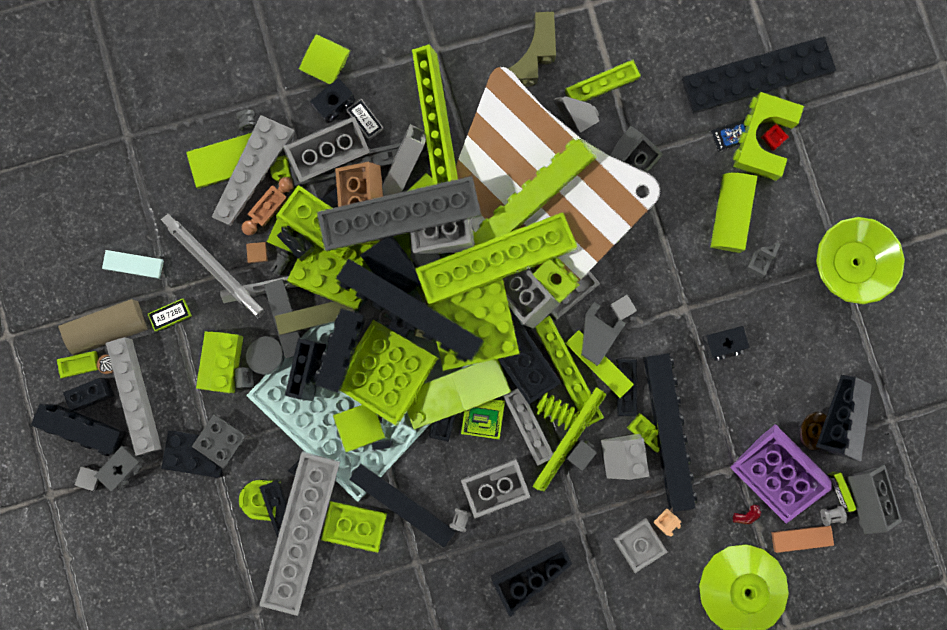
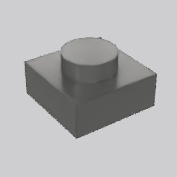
M235 368L236 388L254 387L252 369Z

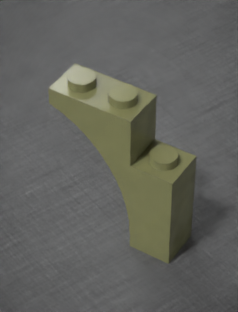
M535 12L532 43L525 55L516 64L508 68L525 87L537 84L538 62H541V64L555 62L554 12Z

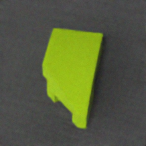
M639 413L627 428L633 434H640L644 438V443L655 452H658V430Z

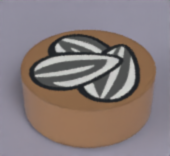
M109 355L101 356L97 361L98 370L103 374L114 373Z

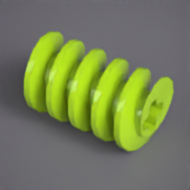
M548 392L545 393L537 405V414L539 415L544 411L545 419L551 415L552 423L558 419L557 426L565 423L564 430H567L574 423L579 411L574 414L575 407L572 406L567 410L568 403L560 406L561 399L554 402V395L547 398Z

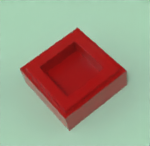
M776 123L761 138L774 151L789 136Z

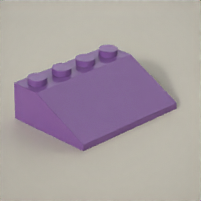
M776 424L761 435L730 467L785 523H788L831 490L832 480Z

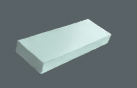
M106 250L102 269L160 279L164 260Z

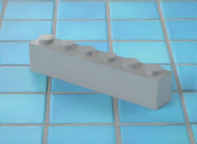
M124 337L107 342L106 346L135 455H145L161 450L162 447L133 340Z

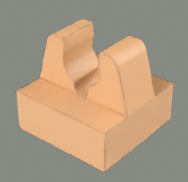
M668 509L654 521V524L667 536H672V531L676 527L678 529L681 527V521Z

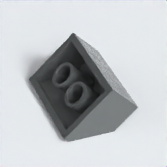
M885 465L858 471L848 476V487L852 491L853 502L859 514V524L863 528L864 534L888 532L902 522Z

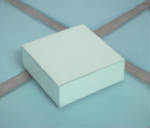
M400 421L390 439L408 448L417 431Z

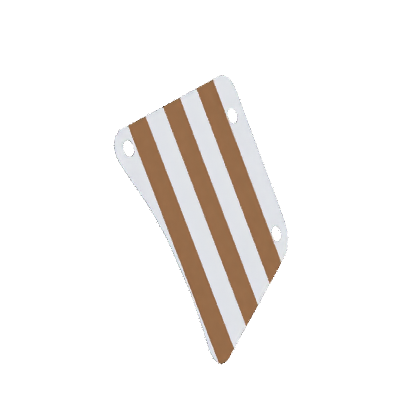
M504 67L496 68L489 77L456 164L458 179L473 177L481 216L471 218L472 228L475 232L480 228L479 224L482 221L494 216L493 212L495 209L508 203L507 199L516 192L518 194L523 189L521 186L527 180L531 179L532 181L537 176L536 172L540 168L551 164L550 160L554 155L559 152L560 154L567 149L565 146L571 140L581 139L547 111L525 88L515 74ZM584 140L583 142L597 158L518 228H523L563 212L578 249L557 258L564 263L565 266L563 268L568 273L572 272L578 278L577 282L657 201L659 196L658 183L652 176L606 155ZM639 185H646L649 188V195L646 198H639L636 195V189ZM543 263L533 266L531 269L535 272ZM558 273L554 274V281L556 283H561L562 277Z

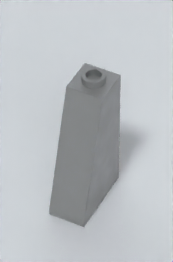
M411 124L409 125L382 185L383 197L402 192L424 147L426 140L424 130Z

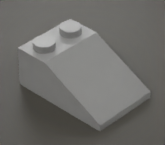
M471 219L411 232L414 254L457 253L475 246Z
M528 268L503 278L510 308L524 325L535 328L560 303L534 277V271Z

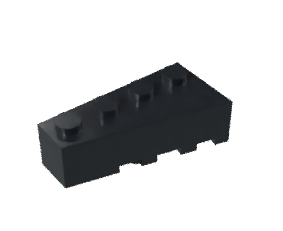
M343 308L340 309L334 322L333 333L331 332L327 343L329 345L327 351H324L321 358V369L317 370L314 377L316 386L340 394L366 322L364 315Z
M841 375L816 445L817 448L833 455L861 462L871 384L857 377Z
M40 403L30 424L32 427L60 436L64 440L80 443V446L84 448L97 449L99 454L105 456L115 454L118 451L126 434L123 430L78 412L69 411L68 408L58 404Z
M559 541L491 575L492 583L509 617H512L521 606L526 605L535 594L540 593L549 582L554 581L568 569L572 562L562 542Z

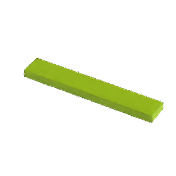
M548 316L534 329L580 413L592 394L553 320ZM599 408L586 427L604 418Z
M596 387L534 483V488L539 491L546 490L606 397L605 392Z

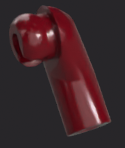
M751 505L749 512L746 514L734 513L733 523L752 524L761 516L760 507L758 505Z

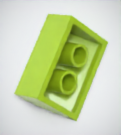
M205 331L196 385L197 389L235 393V368H239L243 336Z

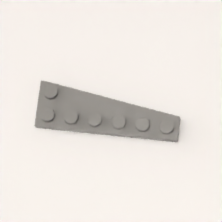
M260 115L212 218L229 226L233 224L246 205V202L255 192L254 190L260 181H263L267 171L274 165L281 151L283 152V146L287 145L295 135V130Z

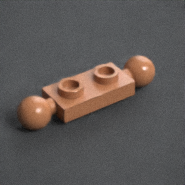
M283 177L280 179L278 189L272 185L250 210L248 215L252 219L242 224L244 234H255L257 224L259 223L264 227L288 199L284 193L290 192L294 187L291 178Z

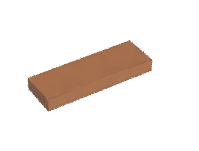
M831 526L771 532L774 552L776 553L834 546Z

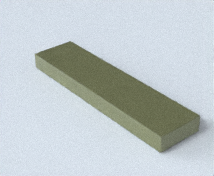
M334 301L275 316V321L280 336L335 322L341 308L354 312V309Z

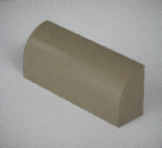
M133 299L58 326L62 339L72 355H79L102 347L107 342L148 330L139 302Z

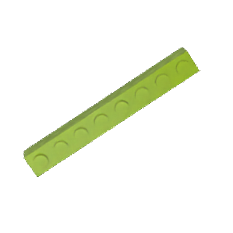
M430 45L413 49L412 54L433 185L457 180L458 176L438 56Z
M571 140L565 146L567 149L561 154L559 152L554 155L550 160L552 163L547 167L543 166L536 172L537 176L532 181L531 179L527 180L521 186L523 189L518 194L515 192L507 199L508 203L505 206L501 205L495 209L493 217L482 221L479 224L480 228L476 232L473 231L475 246L517 230L592 163L597 157L583 140Z

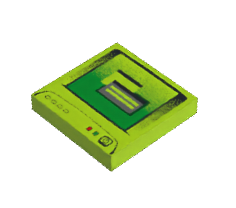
M493 399L464 411L461 434L500 439L505 401Z

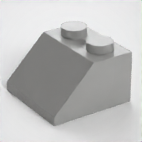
M566 96L553 99L566 126L574 133H581L600 121L598 110L589 103Z
M640 434L601 440L607 478L632 480L649 477L644 438Z

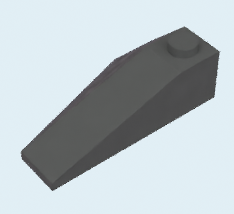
M630 126L618 140L610 157L646 173L661 158L663 153L644 134Z

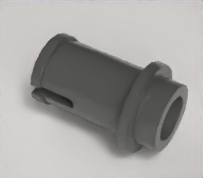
M283 251L277 254L278 258L270 269L271 272L281 276L288 262H291L290 258L292 257Z

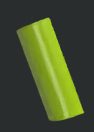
M726 173L722 175L710 248L737 253L745 250L757 176L744 173Z

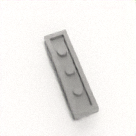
M517 388L503 395L536 465L538 466L550 460L553 452L529 404Z

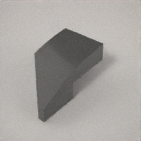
M776 243L755 251L745 270L763 278L771 261L775 258L780 244Z

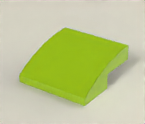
M316 34L303 58L299 70L331 84L337 79L341 68H344L350 50Z
M364 405L333 415L345 452L385 438L377 414Z

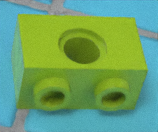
M554 258L544 262L533 275L560 303L580 284L577 282L578 278L572 272L568 273L563 268L565 266L559 258ZM555 273L561 275V283H556L554 281Z

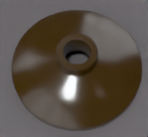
M822 412L810 413L801 425V441L810 450H819L816 445L827 417Z

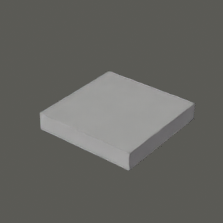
M646 518L613 538L634 573L667 553L666 548Z

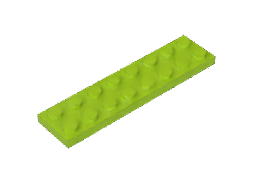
M562 212L416 268V272L429 306L575 251L578 247Z

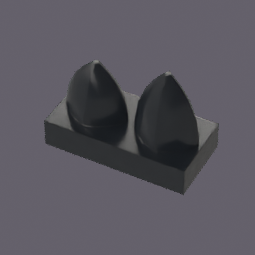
M288 225L281 227V232L277 235L301 262L316 249L302 234Z

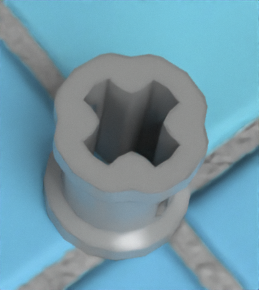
M837 506V508L830 510L821 509V519L825 526H830L831 523L837 522L846 523L847 516L843 506Z
M455 508L456 513L449 527L466 532L467 529L465 527L472 513Z

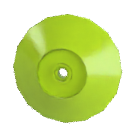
M855 217L841 220L827 230L819 243L816 262L820 278L831 293L846 302L868 304L882 300L895 290L903 276L905 258L901 243L888 227L873 219ZM854 259L858 262L857 266L853 264Z
M747 544L729 546L715 554L705 566L699 585L702 606L710 620L723 630H766L772 627L785 611L789 595L787 577L779 562L764 549ZM750 589V594L746 596L745 591Z

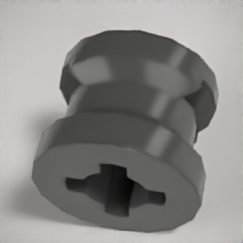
M243 110L236 113V118L240 122L238 125L239 130L248 131L255 128L257 122L254 120V110Z

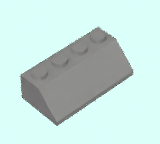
M355 117L345 119L283 146L299 182H303L370 153Z

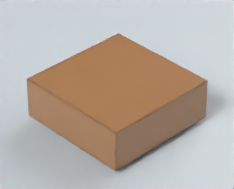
M266 242L246 244L249 264L268 262Z

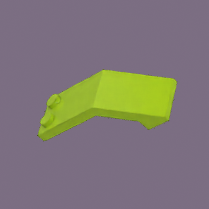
M498 359L480 362L423 384L409 406L407 413L413 429L508 394L511 392V389Z

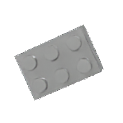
M516 459L461 479L474 518L530 498Z

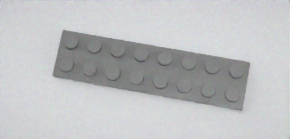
M306 452L301 453L259 606L298 616L340 461Z

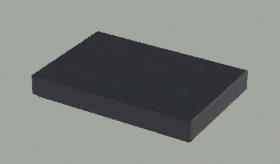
M393 236L383 238L360 255L375 275L407 294L421 285L416 272V266Z

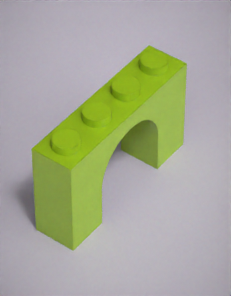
M760 92L757 97H753L749 108H752V110L745 119L744 125L746 129L739 137L738 142L741 144L734 153L733 160H735L733 167L777 181L783 175L787 158L766 152L759 146L756 139L757 127L762 123L772 122L793 129L799 124L804 106Z

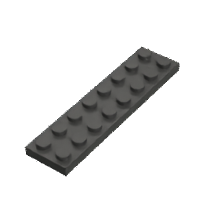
M472 176L317 212L325 251L481 216Z

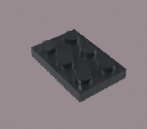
M168 430L161 469L220 478L222 471L221 466L192 447L199 437L198 434Z

